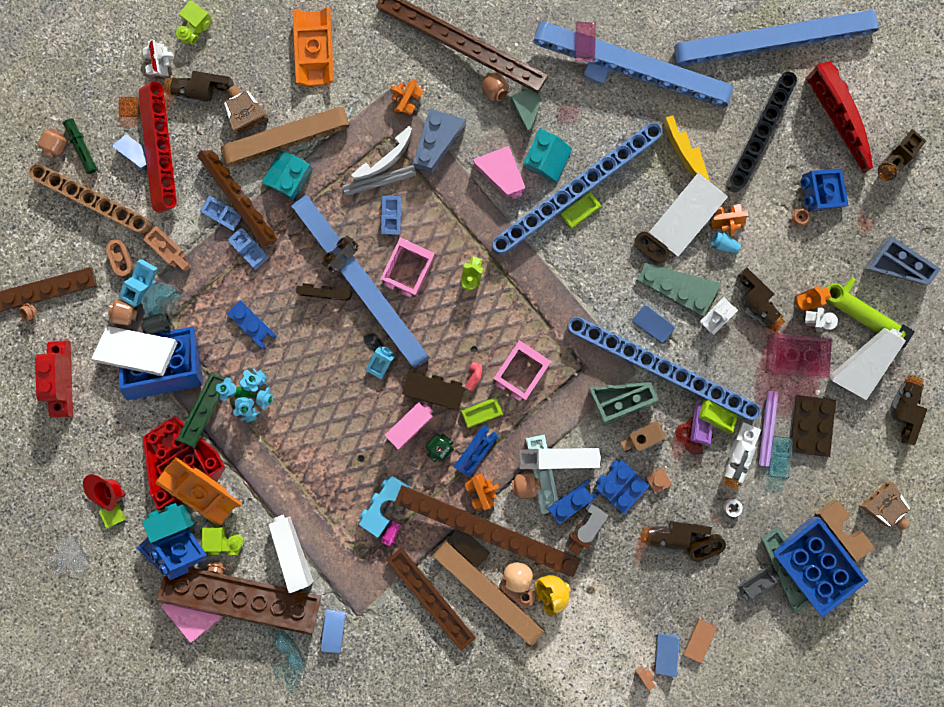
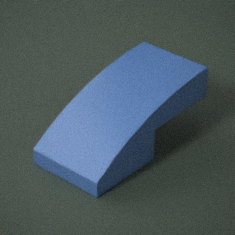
M210 195L200 210L204 215L234 231L241 219L238 211Z
M382 196L381 234H401L402 196Z
M242 227L228 239L255 270L269 258Z
M326 609L321 652L341 654L346 612Z

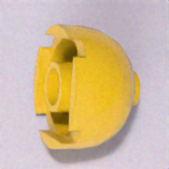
M554 575L537 579V582L534 584L535 593L538 601L542 600L545 605L542 607L544 612L549 616H554L565 610L570 599L569 593H571L568 583H564L561 578Z

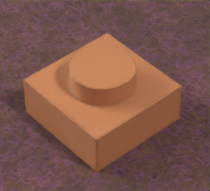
M663 468L645 477L654 494L672 485Z
M642 666L636 669V672L649 691L656 687L652 682L655 678L649 669L645 671Z

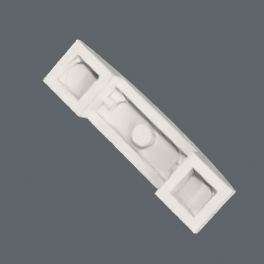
M409 126L395 138L398 146L372 168L365 163L352 174L353 179L360 181L377 176L395 164L406 151L412 139V128Z

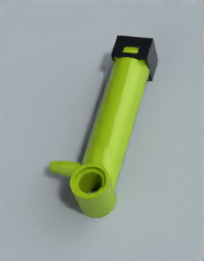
M851 277L844 287L838 283L826 286L829 291L831 289L836 293L835 299L831 297L825 300L827 304L833 305L877 334L884 328L898 330L902 333L901 337L906 340L901 348L906 347L915 331L904 324L899 325L850 294L856 281L855 278Z

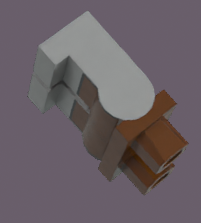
M590 502L585 507L588 514L582 522L576 525L575 531L572 530L569 534L571 540L567 547L576 555H579L584 547L586 549L590 547V541L594 539L609 516Z

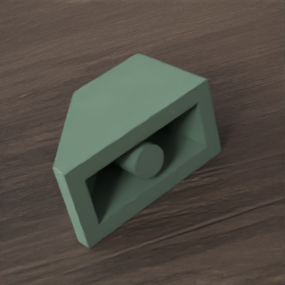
M530 89L511 96L513 108L527 135L531 133L541 102L539 93L537 94Z

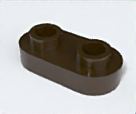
M641 232L635 237L634 245L636 249L653 262L663 263L669 257L668 247L652 234ZM642 239L646 240L647 245H642L640 241ZM656 251H660L662 253V256L657 257L655 254Z
M712 534L692 542L690 547L687 548V554L692 561L700 562L722 553L726 548V542L721 535Z

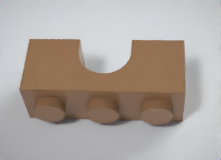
M832 499L815 513L853 561H859L875 548L864 532L856 530L849 536L843 532V523L850 517V514L839 500Z

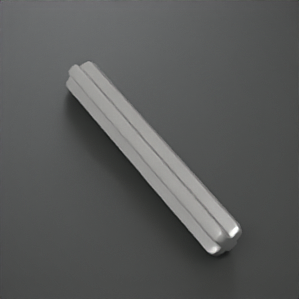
M408 166L343 185L342 188L345 196L414 177L416 172L414 166Z

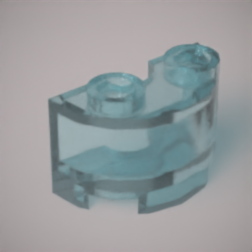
M165 283L149 287L141 299L146 315L157 314L163 309L162 303L164 300L169 299L173 301L182 292Z

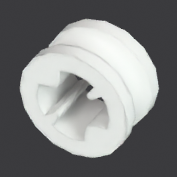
M728 499L723 505L724 512L731 517H737L742 513V504L735 499ZM730 504H737V507H735L737 508L736 512H729V509H731L729 508Z

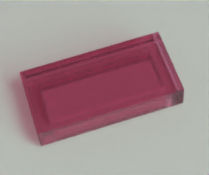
M576 22L575 61H595L596 22Z

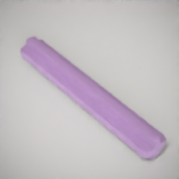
M776 391L767 392L759 465L763 467L770 466L778 402V392Z

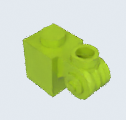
M190 0L179 12L180 17L187 23V26L178 27L176 35L182 43L194 45L199 39L198 34L209 28L212 19L205 10Z
M207 526L202 528V549L204 552H208V555H220L221 551H227V555H239V551L244 545V538L241 535H233L227 539L226 526Z

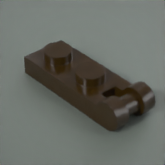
M303 283L302 286H297L296 294L299 296L349 301L352 298V293L345 287L338 291L333 290L331 286L322 285L321 288H314L313 284Z

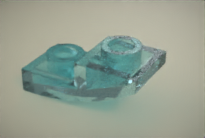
M773 436L768 477L789 478L793 438Z
M284 630L279 631L275 638L277 649L281 650V654L290 653L288 654V662L290 666H293L294 671L302 669L305 664L297 645Z

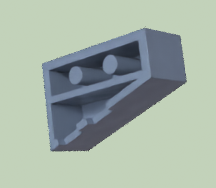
M429 109L413 161L414 168L433 173L451 145L456 141L458 135L466 127V119Z
M886 237L864 268L865 270L922 285H930L941 270V268L893 237Z

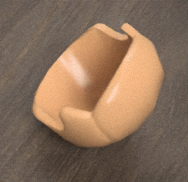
M514 562L506 566L503 580H506V587L509 590L525 592L532 585L533 573L526 564Z

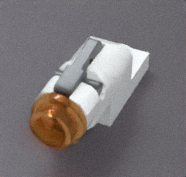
M744 422L741 423L728 455L729 461L723 476L724 485L738 490V487L743 484L757 448L755 444L761 429Z

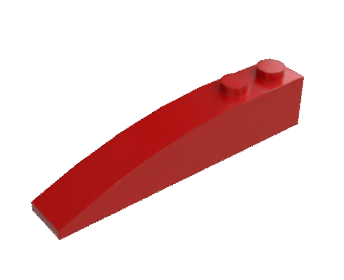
M831 61L821 63L810 72L806 80L864 174L873 168V163L861 116L849 92L847 83L842 81L839 76L838 68Z

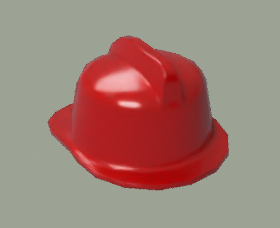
M89 474L83 480V489L86 496L107 511H112L121 498L126 495L121 489L120 484L114 479H103L97 475Z

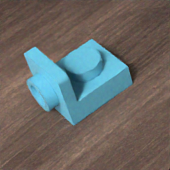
M379 346L365 370L382 380L396 354L392 353V350L387 347Z

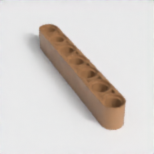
M337 107L225 144L220 149L225 165L233 167L345 130L350 124L344 107Z
M34 164L30 167L29 175L38 183L138 234L146 235L151 231V222L142 215L42 164ZM44 171L43 176L38 178V174ZM60 179V184L55 186V181ZM77 187L76 193L71 195L72 189ZM94 196L93 201L88 203V198ZM110 204V209L104 212L105 206ZM127 212L126 219L121 220V215ZM144 221L143 227L138 229V223Z
M445 541L433 554L447 570L528 644L533 646L545 633V630L448 541Z

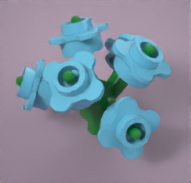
M252 369L254 371L253 374L245 370L243 378L239 382V387L231 383V378H225L224 382L216 386V391L219 392L222 401H226L227 398H232L233 396L236 398L233 414L235 416L241 415L242 419L240 421L245 420L246 423H253L257 419L256 415L261 414L260 412L257 413L255 408H252L254 401L248 399L249 397L256 399L257 405L261 406V409L264 411L273 402L270 388H266V391L260 390L257 395L250 393V391L256 392L258 390L257 385L259 387L263 384L268 385L265 381L267 379L266 373L261 370L257 372L255 369Z

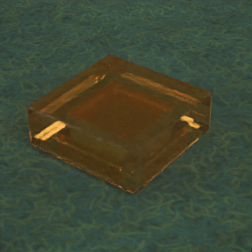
M119 97V116L140 117L139 97Z

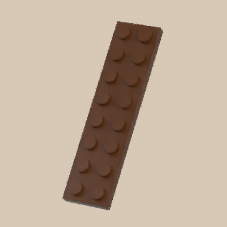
M189 567L188 573L169 580L167 576L163 577L156 601L312 635L322 596L302 591L289 593L287 588Z

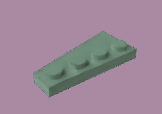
M645 263L636 281L701 317H704L722 285L719 282Z
M775 527L765 534L761 540L780 579V584L792 611L796 614L810 602L773 555V552L787 539L780 529Z

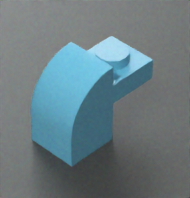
M142 259L137 261L132 277L123 283L119 298L134 307L142 303L155 285L154 277L158 268Z

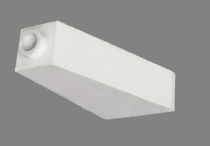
M884 328L830 375L831 380L867 400L906 340L901 337L902 333L894 328L891 330Z
M599 448L519 450L520 469L600 468L601 456Z
M284 514L273 518L274 522L270 523L269 527L288 592L292 593L308 587L314 581L291 517L285 518Z

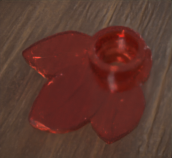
M691 417L686 423L680 424L676 428L675 436L680 442L684 443L685 448L690 453L700 455L703 454L702 445L690 441L693 417ZM682 430L687 431L686 437L681 434Z

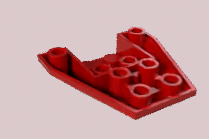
M177 416L170 418L143 436L150 495L158 510H163L174 503L177 506L185 504L155 484L164 469L175 457L192 469L197 468L216 482H218L226 468L218 452L202 438H200L195 449L176 440L185 424Z

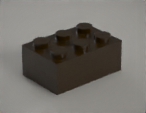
M415 369L413 372L408 371L402 392L404 396L460 411L466 390L465 387H462L463 384L461 382L451 380V383L444 382L443 377L432 375V378L425 376L426 373Z

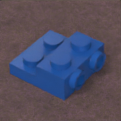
M842 169L816 170L802 175L800 186L805 191L803 202L805 207H808V212L849 206Z
M620 459L619 461L615 460L608 467L610 471L606 476L602 474L597 479L595 489L621 513L625 514L650 485Z
M189 528L152 542V551L150 552L152 561L154 563L158 561L160 564L159 570L163 577L167 576L169 580L188 573L189 567L206 560L207 556Z

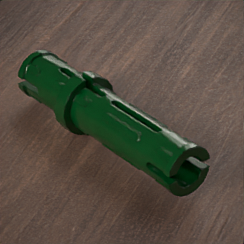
M70 118L63 121L62 124L69 135L68 140L73 144L86 170V174L95 173L98 171V168L83 140V134L79 132L75 124V120Z

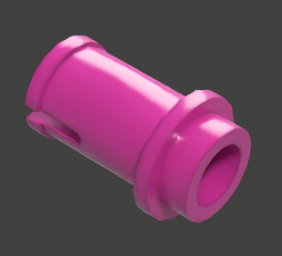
M390 520L384 536L381 535V542L392 546L393 543L395 544L394 540L402 525Z

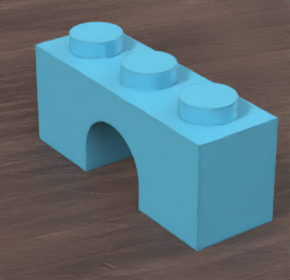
M394 475L390 478H385L381 484L382 491L380 494L375 493L370 500L371 507L369 510L364 509L359 517L361 520L359 525L377 538L390 521L382 513L383 503L387 500L395 502L401 485L411 488Z

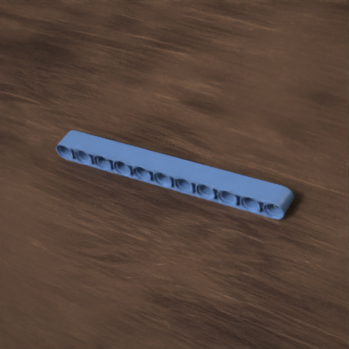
M868 10L681 42L674 46L677 65L686 66L867 35L878 31L879 26L876 11Z
M547 22L538 23L533 39L534 44L585 62H595V65L716 106L727 107L733 91V86L729 83Z
M650 123L498 235L493 240L492 247L494 253L497 255L507 254L584 195L654 145L662 134L661 126L657 123ZM648 131H655L657 136L651 137L648 134ZM633 142H640L642 147L635 148ZM618 153H625L627 158L620 159ZM608 163L611 165L612 170L607 171L603 169L602 165ZM590 174L595 175L597 181L591 182L587 176ZM579 186L581 187L582 192L575 193L573 192L572 187ZM564 197L567 203L561 205L557 202V198ZM549 208L552 214L545 216L541 210ZM529 219H533L536 221L537 225L534 227H529L526 224V221ZM518 230L522 236L517 239L513 238L511 232ZM502 241L506 244V248L499 250L496 248V243Z
M307 194L291 205L327 253L333 251L337 247L336 244L340 238ZM343 255L342 259L346 263L340 271L416 370L428 361L430 357L354 256L347 259Z
M574 317L567 325V330L571 335L699 398L708 399L742 419L753 420L760 415V407L755 402L587 320ZM579 322L581 330L574 331L571 328V324ZM589 331H597L598 339L592 340L589 337ZM611 338L615 341L616 345L614 348L607 347V339ZM625 347L632 349L633 354L631 357L624 355L623 350ZM642 355L649 357L650 363L648 365L642 364ZM660 364L666 365L667 372L665 374L659 372L658 366ZM677 372L683 373V382L676 380ZM696 380L702 385L700 391H696L693 387V383ZM712 389H716L719 392L717 399L711 397ZM731 397L736 400L734 408H731L728 404ZM748 406H751L753 408L754 412L752 416H748L746 414V408Z

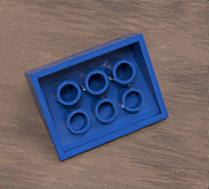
M194 326L155 334V336L175 339L177 341L163 376L119 367V390L127 401L203 386L202 367Z
M812 516L800 525L773 552V555L821 617H824L869 582L820 517Z

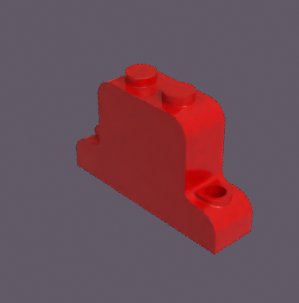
M49 341L46 347L47 353L37 354L35 357L36 398L38 401L48 403V412L51 418L73 417L71 341ZM57 346L59 347V352H58V353H56V347H57ZM58 404L61 405V409H60L59 411H58Z

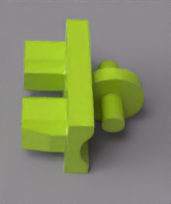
M472 256L469 263L465 262L460 281L463 289L471 291L479 287L484 269L481 268L482 259Z

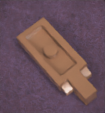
M157 225L143 238L169 265H172L174 268L178 265L185 272L191 267L184 260L187 256L184 251Z

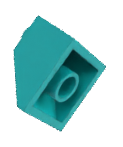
M539 128L523 162V168L557 183L573 148L558 136Z
M279 151L261 183L295 202L313 169L304 160L292 154Z
M174 503L165 507V512L159 514L157 510L147 514L148 519L143 520L142 523L150 543L196 524L195 519L184 504L177 506Z

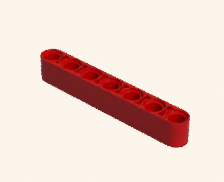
M152 81L141 87L138 94L151 205L156 212L163 213L176 206L177 198L164 90L159 82Z

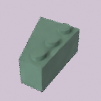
M651 382L602 387L591 386L588 389L603 426L654 406L658 402V397Z

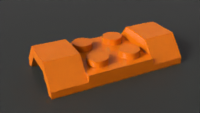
M326 7L316 12H303L293 9L296 84L306 87L327 86L334 82L331 8Z
M177 457L164 469L155 483L218 527L222 525L228 514L236 506L240 507L242 504L227 493L226 488L197 468L192 469Z

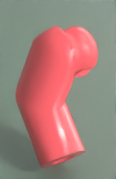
M473 362L469 367L473 374L465 384V387L470 391L474 390L481 379L483 368L477 362Z

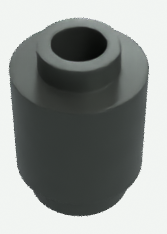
M157 313L145 317L141 323L143 333L150 335L167 331L171 327V321L167 313Z

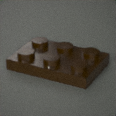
M796 395L790 444L791 453L830 457L836 400Z

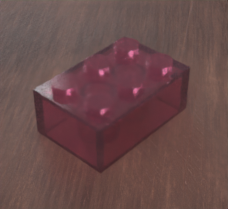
M776 333L768 335L765 373L821 379L829 378L832 339Z

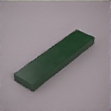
M211 371L176 439L178 442L194 449L196 448L220 401V394L216 391V386L224 382L226 377Z

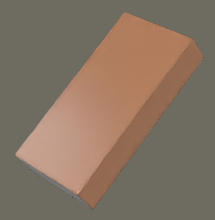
M698 618L683 651V655L702 663L717 627Z

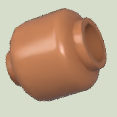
M497 72L488 73L483 78L481 89L490 100L501 101L508 95L509 84L501 74Z
M52 128L44 130L37 144L42 149L41 153L51 158L53 155L60 156L67 143V140L64 138L65 134Z
M116 299L114 303H110L108 317L111 318L112 323L128 326L132 320L136 321L138 309H134V306L121 299Z
M531 472L516 475L515 479L512 480L513 494L517 495L519 499L536 497L538 490H541L540 479L536 478L534 473Z

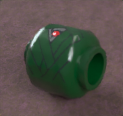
M443 433L441 435L435 434L426 444L427 456L434 462L437 460L440 462L446 461L454 451V442Z

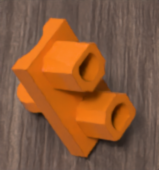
M416 80L408 81L404 91L402 89L405 85L401 82L398 87L391 86L390 91L393 93L391 99L396 102L398 97H400L393 109L395 113L402 112L406 115L413 113L415 106L408 102L409 97L411 96L419 100L424 92L416 85Z
M740 204L731 206L730 213H724V208L719 207L712 216L711 230L721 228V231H728L729 236H734L735 230L741 229V226L746 225L748 212L743 211Z
M819 286L796 295V306L803 313L827 304L825 300L831 298L830 292L827 287L822 289Z
M483 473L472 477L470 481L465 483L468 493L477 491L479 496L472 500L475 510L484 509L485 511L495 506L493 498L497 497L495 489L499 488L498 484L492 485L490 479L485 480Z

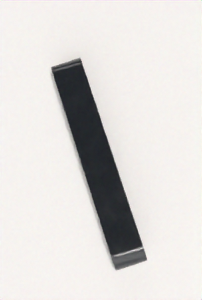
M793 72L783 73L776 81L726 182L729 191L739 192L747 184L797 83V77ZM783 80H787L790 86H786ZM774 96L780 97L782 102H777ZM766 113H771L773 115V119H769L766 116ZM758 129L764 130L765 136L760 135ZM749 146H755L757 152H752ZM741 162H746L749 165V169H744L741 166ZM734 178L740 181V186H736L733 183Z

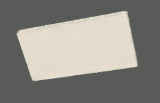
M697 173L649 233L665 244L675 255L679 256L728 196L701 174Z
M107 326L91 359L97 363L163 376L177 341L175 339Z

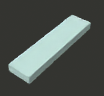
M545 435L525 438L528 449H547ZM532 469L535 477L539 478L541 482V490H538L537 494L541 514L549 513L547 508L558 500L552 469Z

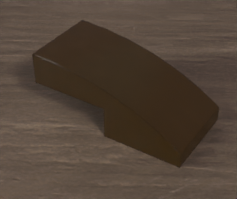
M455 529L447 538V541L477 568L490 554L472 535Z

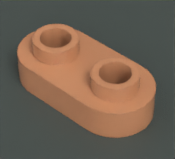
M111 240L106 246V252L115 274L127 277L131 275L134 269L127 246L120 240ZM117 247H120L119 253L115 252ZM126 264L127 269L122 271V266Z
M501 579L502 591L520 606L529 607L534 603L535 593L531 588L525 592H514L506 587V580ZM528 594L529 599L526 601L523 600L522 595Z

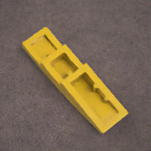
M674 116L666 117L663 122L664 127L683 165L693 178L699 173L710 182L700 148L692 149L687 132L679 133Z

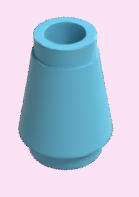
M717 231L711 240V246H714L716 250L737 254L741 248L740 243L724 232L720 233Z

